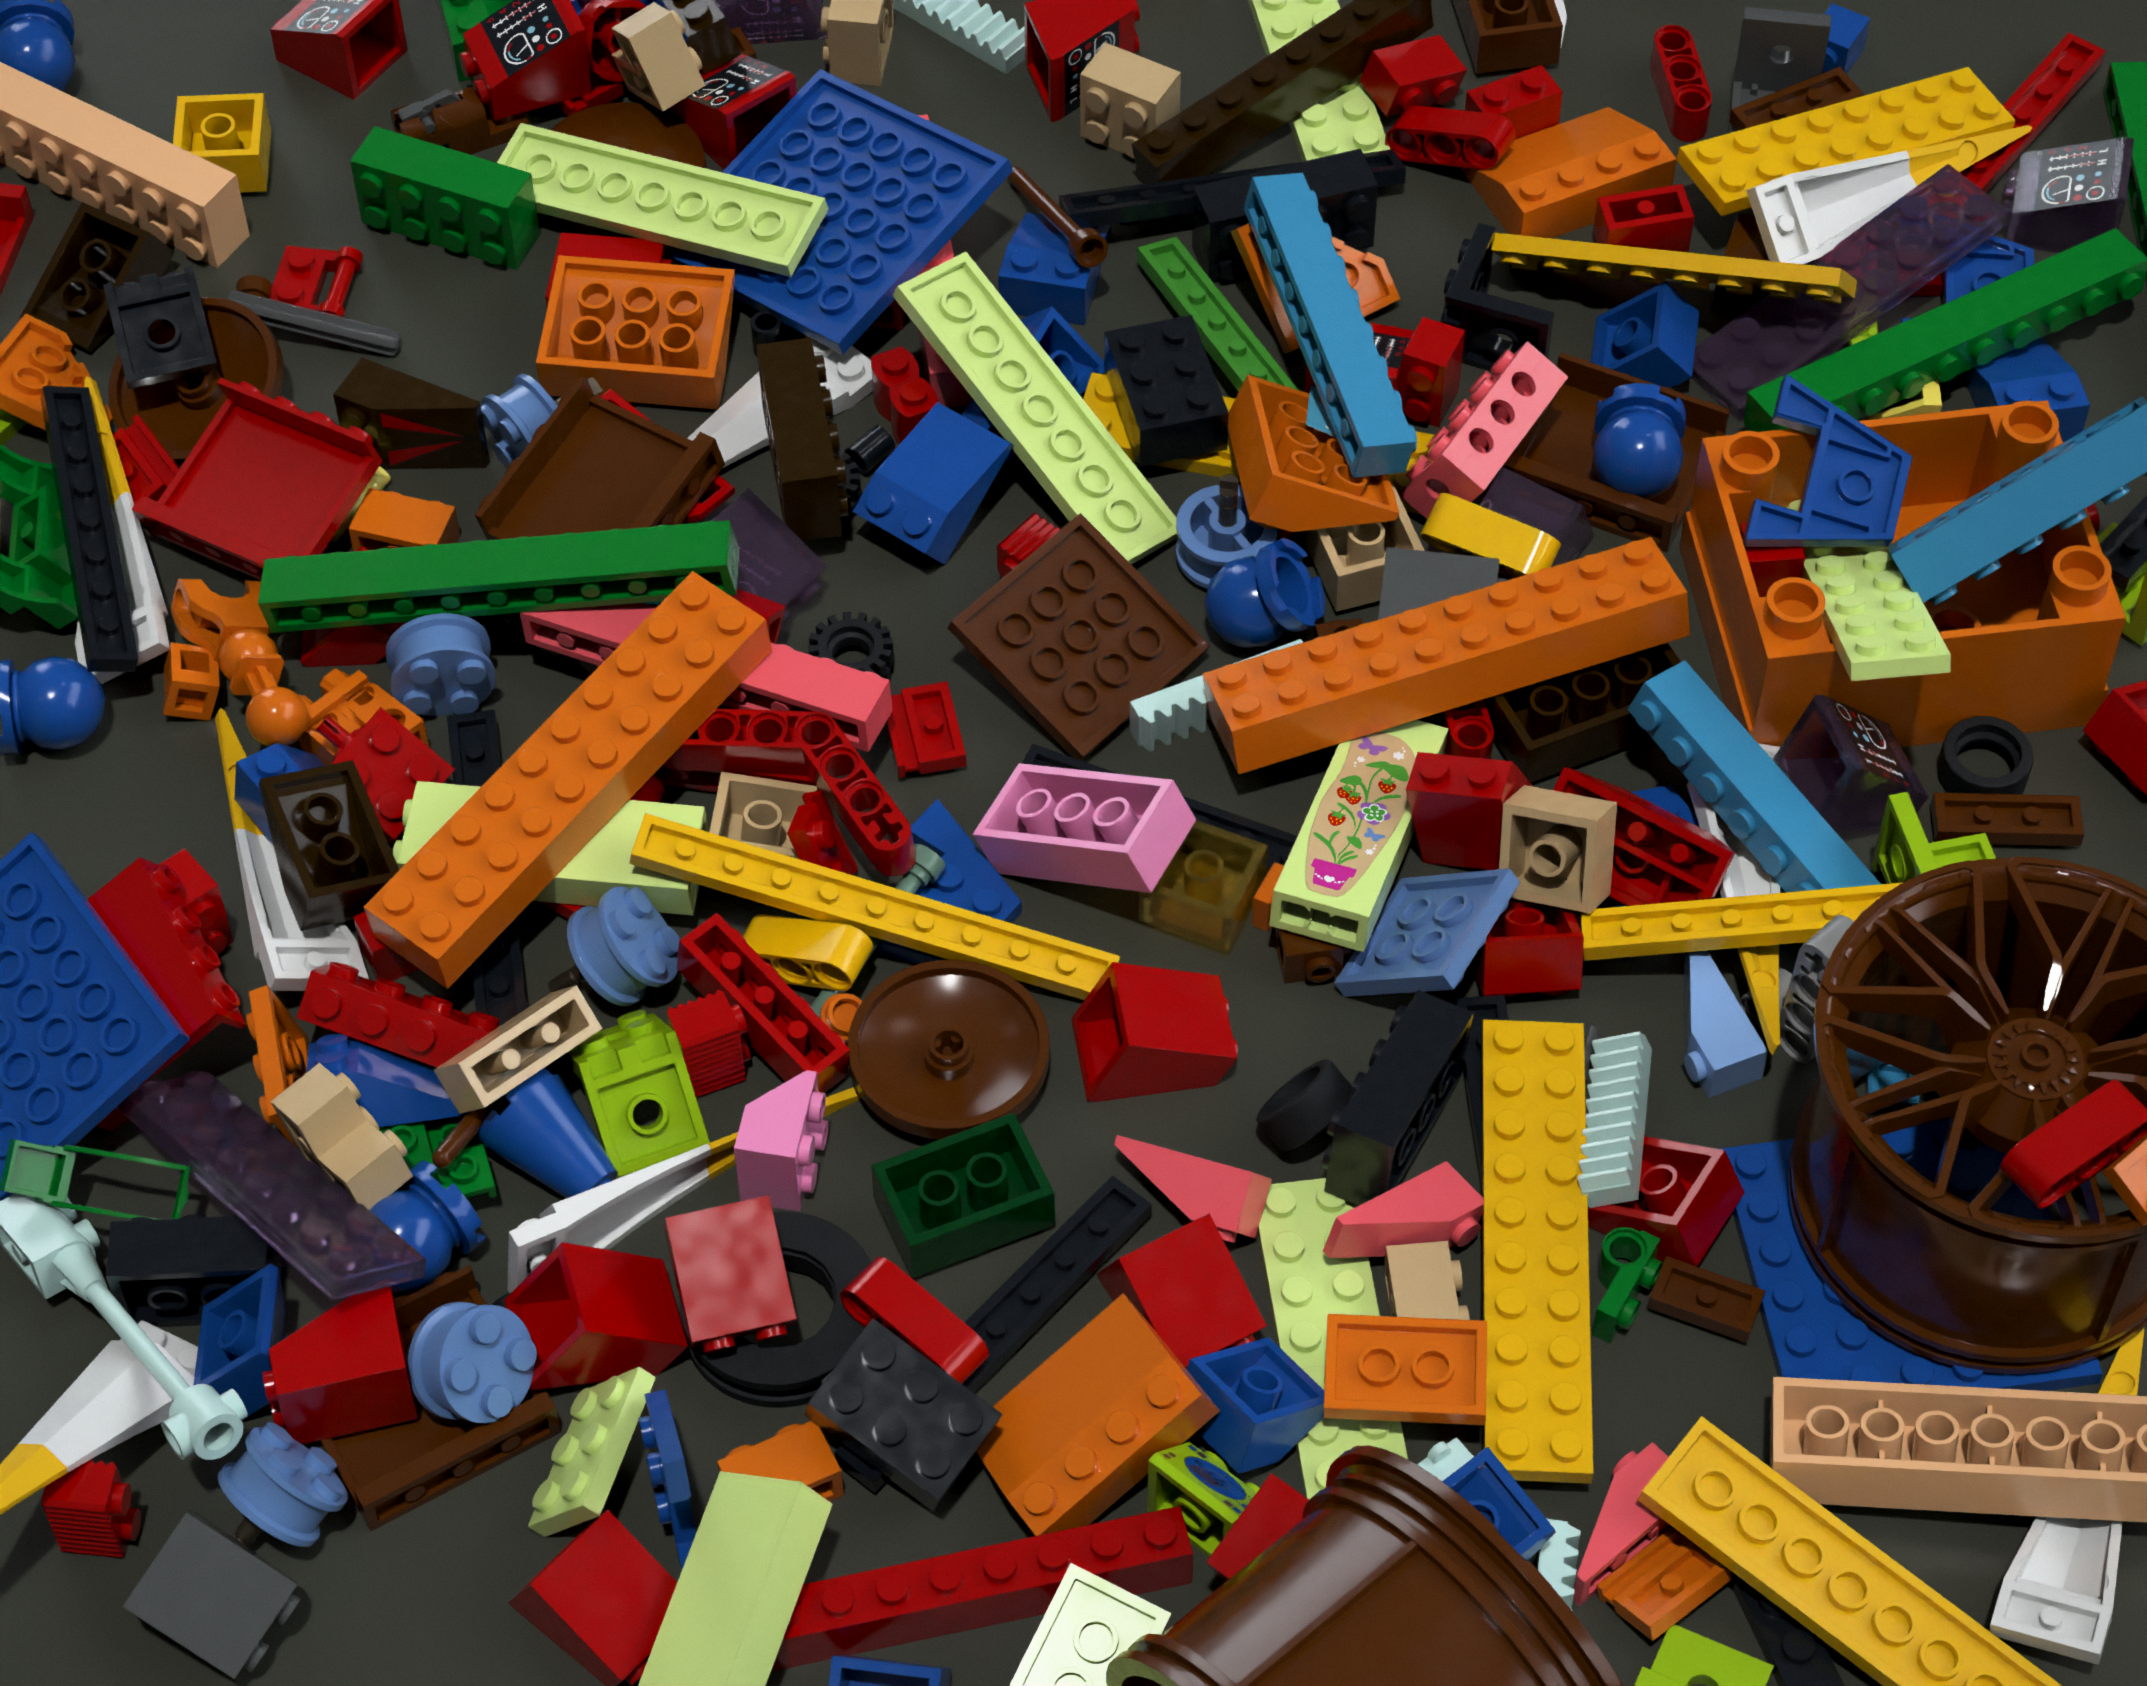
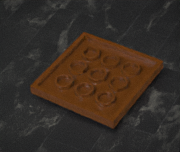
M1081 513L955 617L947 628L1073 758L1081 761L1130 719V701L1165 689L1201 658L1211 646Z

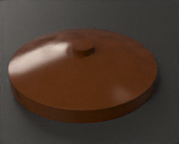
M632 102L597 105L568 116L551 129L552 131L706 168L705 152L698 135L675 114L666 110L661 111L652 105ZM552 216L564 226L583 234L632 237Z
M201 297L218 370L128 389L120 354H118L112 368L108 397L110 412L118 430L121 427L126 430L134 423L132 418L138 414L148 424L179 467L182 466L227 399L217 384L220 377L239 384L240 381L247 382L256 387L263 395L273 399L276 396H280L284 365L278 341L258 315L246 306L232 300L217 297ZM166 326L158 327L152 331L150 339L157 344H166L174 338L175 331Z
M935 960L905 968L886 978L862 1001L851 1022L848 1035L851 1077L859 1095L867 1106L892 1126L910 1134L926 1138L943 1139L1013 1112L1018 1116L1038 1094L1049 1066V1031L1046 1019L1037 1001L1026 988L1009 975L990 966L971 961Z

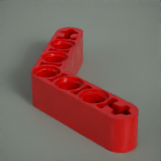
M716 709L663 764L668 769L683 771L808 774L817 788L822 790L827 802L873 866L881 874L900 876L907 873L915 864L916 850L908 820L835 720L826 713L813 711ZM842 775H848L844 778H837ZM866 809H873L869 812H861ZM887 834L888 840H882V838Z

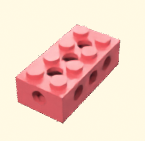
M1528 341L1514 354L1507 349L1491 367L1490 370L1494 373L1493 375L1485 370L1468 390L1471 393L1469 396L1470 402L1464 398L1447 418L1450 421L1448 424L1449 429L1443 426L1426 445L1429 449L1426 453L1428 457L1426 458L1423 454L1420 455L1404 474L1410 481L1399 496L1426 519H1428L1440 493H1448L1469 502L1475 500L1487 488L1567 380L1568 376Z

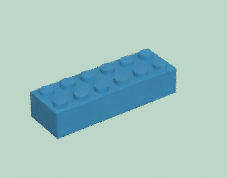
M2142 396L1890 544L1888 546L1890 554L1911 590L1918 592L1923 603L1930 599L1933 605H1937L1959 591L1956 584L1963 579L1973 575L1975 580H1979L2000 568L2001 564L1998 559L2013 550H2016L2018 555H2022L2040 545L2044 541L2041 534L2050 528L2058 525L2061 530H2065L2078 523L2087 516L2084 509L2091 504L2101 500L2104 505H2107L2130 491L2127 483L2141 475L2147 477V400Z

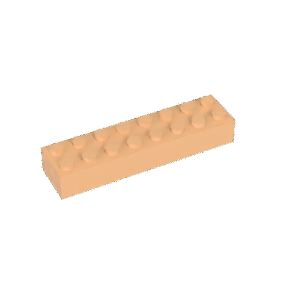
M0 62V163L16 170L25 178H32L49 186L58 194L70 196L146 230L164 244L173 246L185 252L190 258L197 261L201 260L216 268L250 236L235 173Z
M1773 1377L1770 1409V1467L1822 1505L2147 1523V1396Z

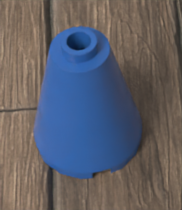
M546 1068L542 1069L513 1088L505 1096L510 1103L503 1110L502 1114L499 1115L493 1109L479 1129L478 1139L486 1148L565 1198L613 1181L617 1177L618 1172L561 1077L552 1069L550 1072Z

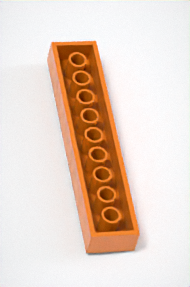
M1652 537L1632 541L1606 551L1586 555L1570 562L1544 568L1524 576L1498 582L1465 594L1455 595L1442 601L1409 609L1396 615L1363 623L1350 629L1317 637L1304 643L1271 651L1258 657L1202 673L1209 716L1239 775L1690 636L1688 592Z
M692 571L364 906L374 937L448 989L772 652L766 619Z

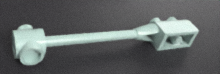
M13 1194L0 1201V1245L43 1297L48 1299L68 1288L85 1301L91 1302L172 1398L173 1402L169 1409V1418L162 1421L161 1426L177 1456L184 1460L196 1453L202 1459L214 1460L232 1451L239 1443L243 1434V1423L241 1420L248 1417L241 1398L232 1388L219 1395L210 1385L196 1384L190 1386L107 1289L108 1287L96 1261L94 1250L101 1244L91 1223L85 1218L73 1224L72 1221L77 1219L75 1210L51 1206V1203L35 1201L34 1197ZM67 1197L66 1203L72 1204L69 1198Z

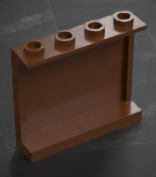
M1561 352L1558 357L1557 367L1568 378L1521 440L1515 452L1510 455L1499 470L1497 494L1632 541L1652 537L1658 548L1668 553L1684 521L1685 512H1688L1691 507L1702 438L1726 435L1730 409L1674 391L1668 387L1660 386V394L1668 396L1672 400L1679 397L1686 409V426L1684 437L1681 439L1684 459L1676 483L1658 497L1651 499L1617 491L1610 486L1602 484L1594 470L1592 456L1597 439V434L1594 430L1596 405L1599 400L1603 402L1613 396L1614 388L1632 383H1653Z
M581 376L575 385L562 395L558 407L545 424L540 425L536 429L532 441L519 458L510 463L505 476L493 492L483 498L475 517L487 540L510 539L521 536L558 535L568 532L582 533L611 529L654 527L658 525H678L683 522L724 467L725 462L715 438L699 432L696 438L691 441L594 395L587 378Z
M470 1265L456 1272H447L440 1275L431 1285L409 1296L403 1295L394 1299L407 1363L412 1338L423 1319L434 1309L451 1302H467L476 1305L487 1304L476 1287L474 1273ZM529 1389L520 1405L512 1408L506 1416L492 1423H475L464 1419L453 1420L438 1417L426 1410L414 1394L418 1419L319 1440V1443L323 1450L335 1460L337 1464L335 1471L371 1532L561 1433L556 1406L547 1391L541 1393L539 1390Z

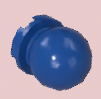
M0 0V62L62 92L65 91L72 77L76 61L71 47L75 35L71 11L60 0H54V4L46 0Z
M1632 383L1614 388L1613 396L1603 402L1601 400L1597 402L1594 422L1597 439L1593 449L1592 460L1595 473L1602 484L1620 492L1651 499L1658 497L1676 483L1684 459L1681 439L1684 437L1686 426V409L1679 397L1672 400L1670 397L1660 394V386L1655 384Z
M1282 538L1261 547L1257 556L1238 558L1228 562L1210 579L1204 605L1210 626L1226 643L1247 649L1266 647L1284 636L1288 630L1298 633L1314 626L1315 620L1323 617L1325 614V595L1320 577L1317 576L1311 579L1306 566L1301 561V559L1308 556L1307 553L1294 541Z
M50 656L33 661L21 673L19 670H16L12 659L0 660V714L2 720L0 755L20 754L26 739L41 749L58 751L83 744L99 728L103 717L105 696L100 681L92 672H88L85 666L74 659Z
M425 1160L417 1163L410 1169L413 1177L404 1183L406 1190H396L388 1197L377 1202L365 1216L360 1213L354 1221L351 1250L358 1269L371 1282L377 1278L388 1276L392 1292L394 1293L415 1291L432 1283L450 1265L453 1249L466 1255L486 1241V1237L481 1233H475V1230L482 1225V1222L466 1197L454 1183L445 1189L432 1177L437 1172V1167Z

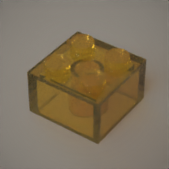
M1196 820L1152 893L1139 892V921L1229 953L1253 907V897L1267 875L1268 845Z

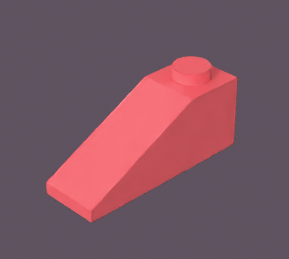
M1116 1136L1114 1145L1190 1220L1194 1221L1210 1213L1224 1241L1235 1243L1237 1234L1256 1238L1258 1225L1272 1182L1271 1178L1127 1137Z
M1445 1161L1336 1217L1323 1252L1329 1258L1385 1256L1386 1246L1448 1241L1449 1248L1454 1245L1458 1247L1465 1246L1480 1231L1481 1225L1479 1221L1483 1214L1484 1198Z
M1653 1442L1639 1454L1635 1451L1626 1454L1612 1471L1613 1480L1576 1576L1573 1601L1579 1607L1598 1592L1596 1586L1598 1583L1672 1527L1637 1500L1645 1486L1668 1459V1456Z

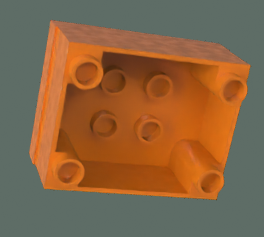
M2048 400L2037 402L2019 401L2009 405L1859 421L1912 456L1894 539L1891 544L2063 443L2058 430L2059 420L2053 410H2051ZM1789 428L1762 432L1742 431L1733 435L1702 438L1691 508L1689 512H1685L1679 549L1724 705L1757 743L1781 747L1783 761L1858 752L1829 697L1874 717L1891 748L1943 743L1947 732L1959 721L1975 716L1996 717L2008 721L2024 733L2082 727L2087 725L2106 699L2109 691L2107 679L2126 616L2111 578V564L2102 553L2087 508L2084 509L2087 516L2073 526L2061 530L2056 525L2042 533L2041 536L2044 541L2032 550L2022 555H2018L2016 550H2013L1999 558L2001 567L1979 580H1975L1973 575H1970L1958 582L1956 587L1959 591L1937 605H1933L1930 599L1924 602L1929 615L1951 654V673L1851 681L1823 622L1826 602L1822 590L1807 579L1788 577L1772 584L1766 597H1759L1740 534L1741 523H1747L1750 508L1755 499L1785 508L1789 507V503L1802 499L1817 436Z

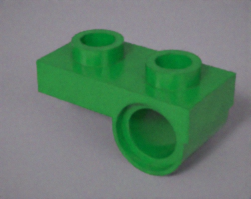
M1628 1227L1613 1229L1604 1237L1597 1274L1600 1283L1607 1289V1292L1596 1309L1592 1331L1593 1336L1611 1344L1620 1327L1626 1330L1630 1328L1641 1304V1301L1636 1300L1643 1287L1648 1290L1652 1289L1663 1265V1262L1657 1259L1660 1238L1643 1230L1640 1232ZM1615 1258H1625L1632 1263H1620Z

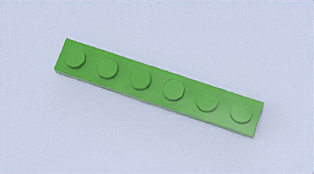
M1177 236L1137 247L1138 264L1180 317L1192 315L1204 348L1238 392L1247 375L1298 390Z

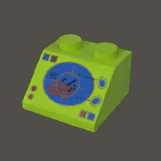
M1191 1442L1155 1452L1148 1460L1147 1511L1153 1512L1180 1506L1190 1544L1208 1558L1260 1489L1251 1482L1243 1483L1228 1471L1226 1464L1220 1457L1211 1451L1202 1452Z

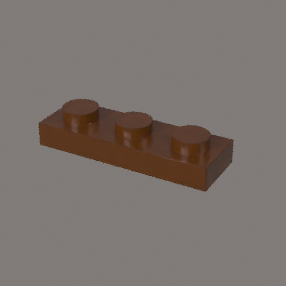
M1838 67L1731 109L1729 122L1739 131L1861 97L1864 93L1842 68Z
M1938 792L1933 794L1931 809L1935 842L1986 833L1990 844L2081 846L2084 829L2079 796Z

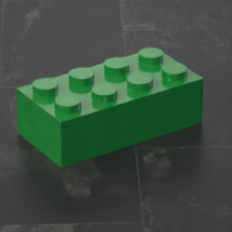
M377 126L373 127L350 160L361 221L374 228L392 231L408 236L413 240H421L447 248L452 252H460L486 260L491 264H499L515 270L519 268L540 236L532 175L529 172Z

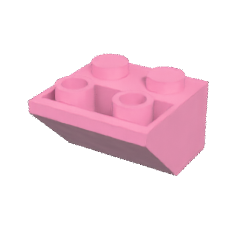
M806 1070L745 1105L734 1146L740 1201L769 1195L772 1208L800 1212L805 1193L812 1194L814 1192L818 1165L813 1163L816 1150H824L828 1136V1120H823L826 1094L818 1090L816 1071Z

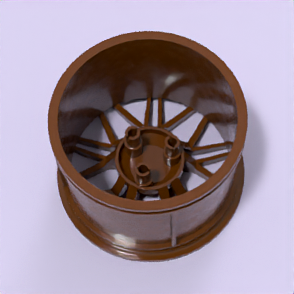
M2019 856L1953 863L1927 871L1903 882L1877 899L1851 924L1834 948L1822 976L1815 1003L1813 1025L1815 1056L1820 1079L1808 1096L1800 1115L1790 1153L1788 1170L1789 1202L1800 1241L1820 1277L1851 1312L1887 1339L1914 1353L1951 1366L1957 1365L1964 1368L1984 1370L1983 1372L2000 1374L2048 1372L2093 1360L2119 1347L2138 1334L2147 1325V1225L2142 1226L2130 1209L2105 1216L2096 1175L2081 1184L2090 1218L2086 1220H2080L2071 1192L2056 1201L2063 1221L2022 1218L1989 1210L2013 1184L2001 1169L1971 1203L1953 1195L1947 1189L1959 1146L1973 1151L1977 1149L1978 1143L1981 1148L1987 1145L2007 1154L2022 1139L2111 1080L2118 1079L2147 1108V890L2121 877L2096 868L2062 860ZM1946 1045L1949 1054L1940 1053L1928 1048ZM1883 1063L1915 1075L1859 1098L1853 1085L1860 1077ZM1935 1090L1940 1098L1871 1119L1868 1117L1870 1113ZM1951 1117L1934 1183L1906 1163L1882 1138V1135Z
M1369 1445L1355 1446L1345 1451L1330 1465L1325 1489L1320 1490L1306 1503L1302 1520L1162 1635L1149 1633L1138 1638L1127 1651L1121 1652L1108 1664L1106 1671L1107 1686H1624L1607 1658L1569 1606L1530 1561L1523 1559L1481 1512L1456 1491L1419 1465L1398 1454Z

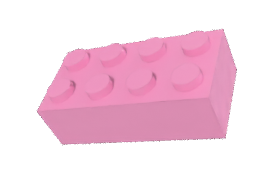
M1019 763L972 835L999 874L1152 893L1194 825L1196 818L1176 783L1171 779Z

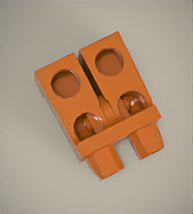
M337 668L333 669L322 678L319 685L323 696L315 702H312L305 695H299L308 711L307 727L299 738L301 748L306 752L316 754L325 766L332 764L338 748L315 730L328 715L351 734L354 730L364 726L376 711L382 707L430 748L424 720L381 687L369 682L368 676L360 670L349 676Z

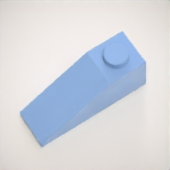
M1708 951L1687 952L1684 964V1065L1690 1079L1695 1083L1699 1082L1708 1098L1762 1079L1768 1050Z

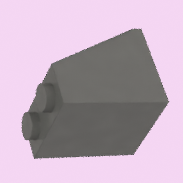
M1386 547L1378 620L1409 609L1442 601L1455 595L1465 594L1498 582L1507 581L1505 578H1498L1499 559Z
M189 1509L122 1607L235 1679L241 1669L250 1674L269 1647L268 1644L261 1640L273 1621L283 1626L301 1598L292 1593L298 1585V1581L194 1510Z

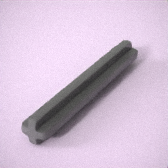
M237 290L230 291L227 298L252 310L268 326L388 356H395L399 348L400 332L394 329Z

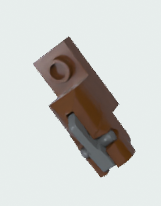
M473 87L457 92L446 89L422 101L418 100L412 104L391 110L390 113L395 132L436 145H443L446 148L469 155L509 142L520 123L530 125L524 112L494 121L487 105H482Z

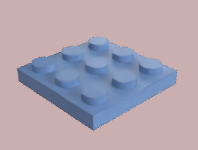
M1510 868L1401 878L1383 905L1365 951L1355 950L1334 984L1344 997L1411 993L1418 990L1422 992L1454 990L1464 978V972L1477 951L1485 944L1487 935L1498 917L1508 907L1509 900L1520 884V881Z

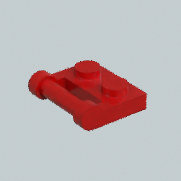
M286 245L271 288L270 299L344 317L345 310L343 305L353 275L361 268L363 255L358 249L350 246H344L338 251ZM335 272L326 301L317 305L327 273Z

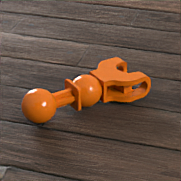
M178 578L171 603V612L181 636L193 644L204 647L211 653L214 661H219L223 675L230 681L229 689L233 695L252 696L246 709V725L250 734L259 743L268 747L275 743L286 746L295 743L305 732L308 723V711L304 701L297 693L288 688L277 686L284 666V660L281 655H278V648L269 637V626L258 605L261 581H245L246 590L243 597L230 598L211 591L201 579Z

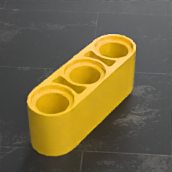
M1448 493L1439 494L1420 533V537L1426 543L1449 554L1498 558V574L1511 579L1537 572L1544 568H1550L1562 545L1560 541L1546 532Z
M766 914L754 916L742 935L747 944L778 972L780 978L786 984L847 991L852 987L873 949L872 940L868 935L851 925Z

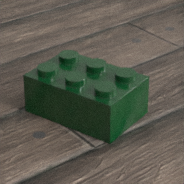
M1014 1112L871 1165L873 1197L912 1278L1055 1225V1193Z

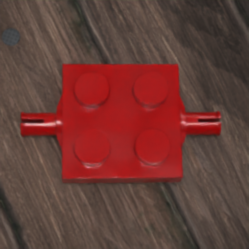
M382 707L376 711L364 726L354 730L351 734L334 721L330 715L315 730L338 748L332 764L354 761L385 837L391 844L405 829L402 819L403 808L407 799H413L417 781L444 783L455 770Z

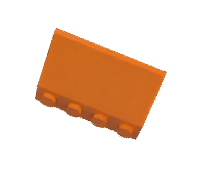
M1606 107L1515 139L1499 162L1491 169L1459 168L1508 234L1555 238L1594 224L1598 197L1672 186L1676 157L1654 130L1610 107Z
M558 255L536 358L540 385L550 396H562L575 385L581 376L587 378V380L593 376L603 389L601 393L596 395L598 397L612 389L627 402L718 410L726 374L735 269Z
M1247 375L1229 411L1228 431L1250 520L1267 529L1279 528L1289 532L1396 521L1399 509L1389 475L1353 478L1337 438L1306 425L1309 393Z
M1123 1293L993 1406V1408L1002 1413V1416L994 1430L977 1451V1454L1007 1500L1035 1536L1090 1525L1148 1474V1460L1155 1452L1183 1444L1220 1410L1130 1299Z

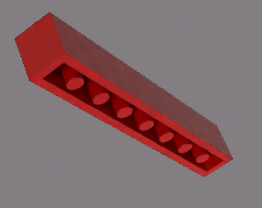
M1181 1507L1162 1509L803 1584L771 1672L830 1660L832 1655H853L1044 1615L1070 1563L1134 1595L1191 1584L1193 1551Z

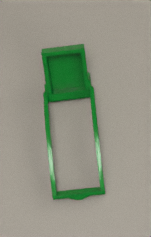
M10 1139L0 1183V1191L34 1197L35 1201L51 1203V1206L124 1219L145 1217L66 1203L76 1153H84L181 1170L171 1219L180 1218L181 1210L188 1201L187 1182L191 1166L78 1146H44Z

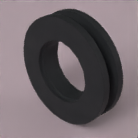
M777 1211L773 1212L786 1271L810 1276L826 1288L834 1302L829 1321L816 1335L796 1345L768 1347L752 1343L741 1336L734 1338L735 1347L705 1354L703 1345L691 1348L680 1298L679 1307L682 1327L688 1344L686 1348L696 1369L713 1387L725 1395L747 1404L769 1408H786L808 1404L822 1385L821 1381L833 1371L864 1330V1327L844 1308L840 1300V1293L871 1264V1261L859 1243L837 1225L809 1214Z

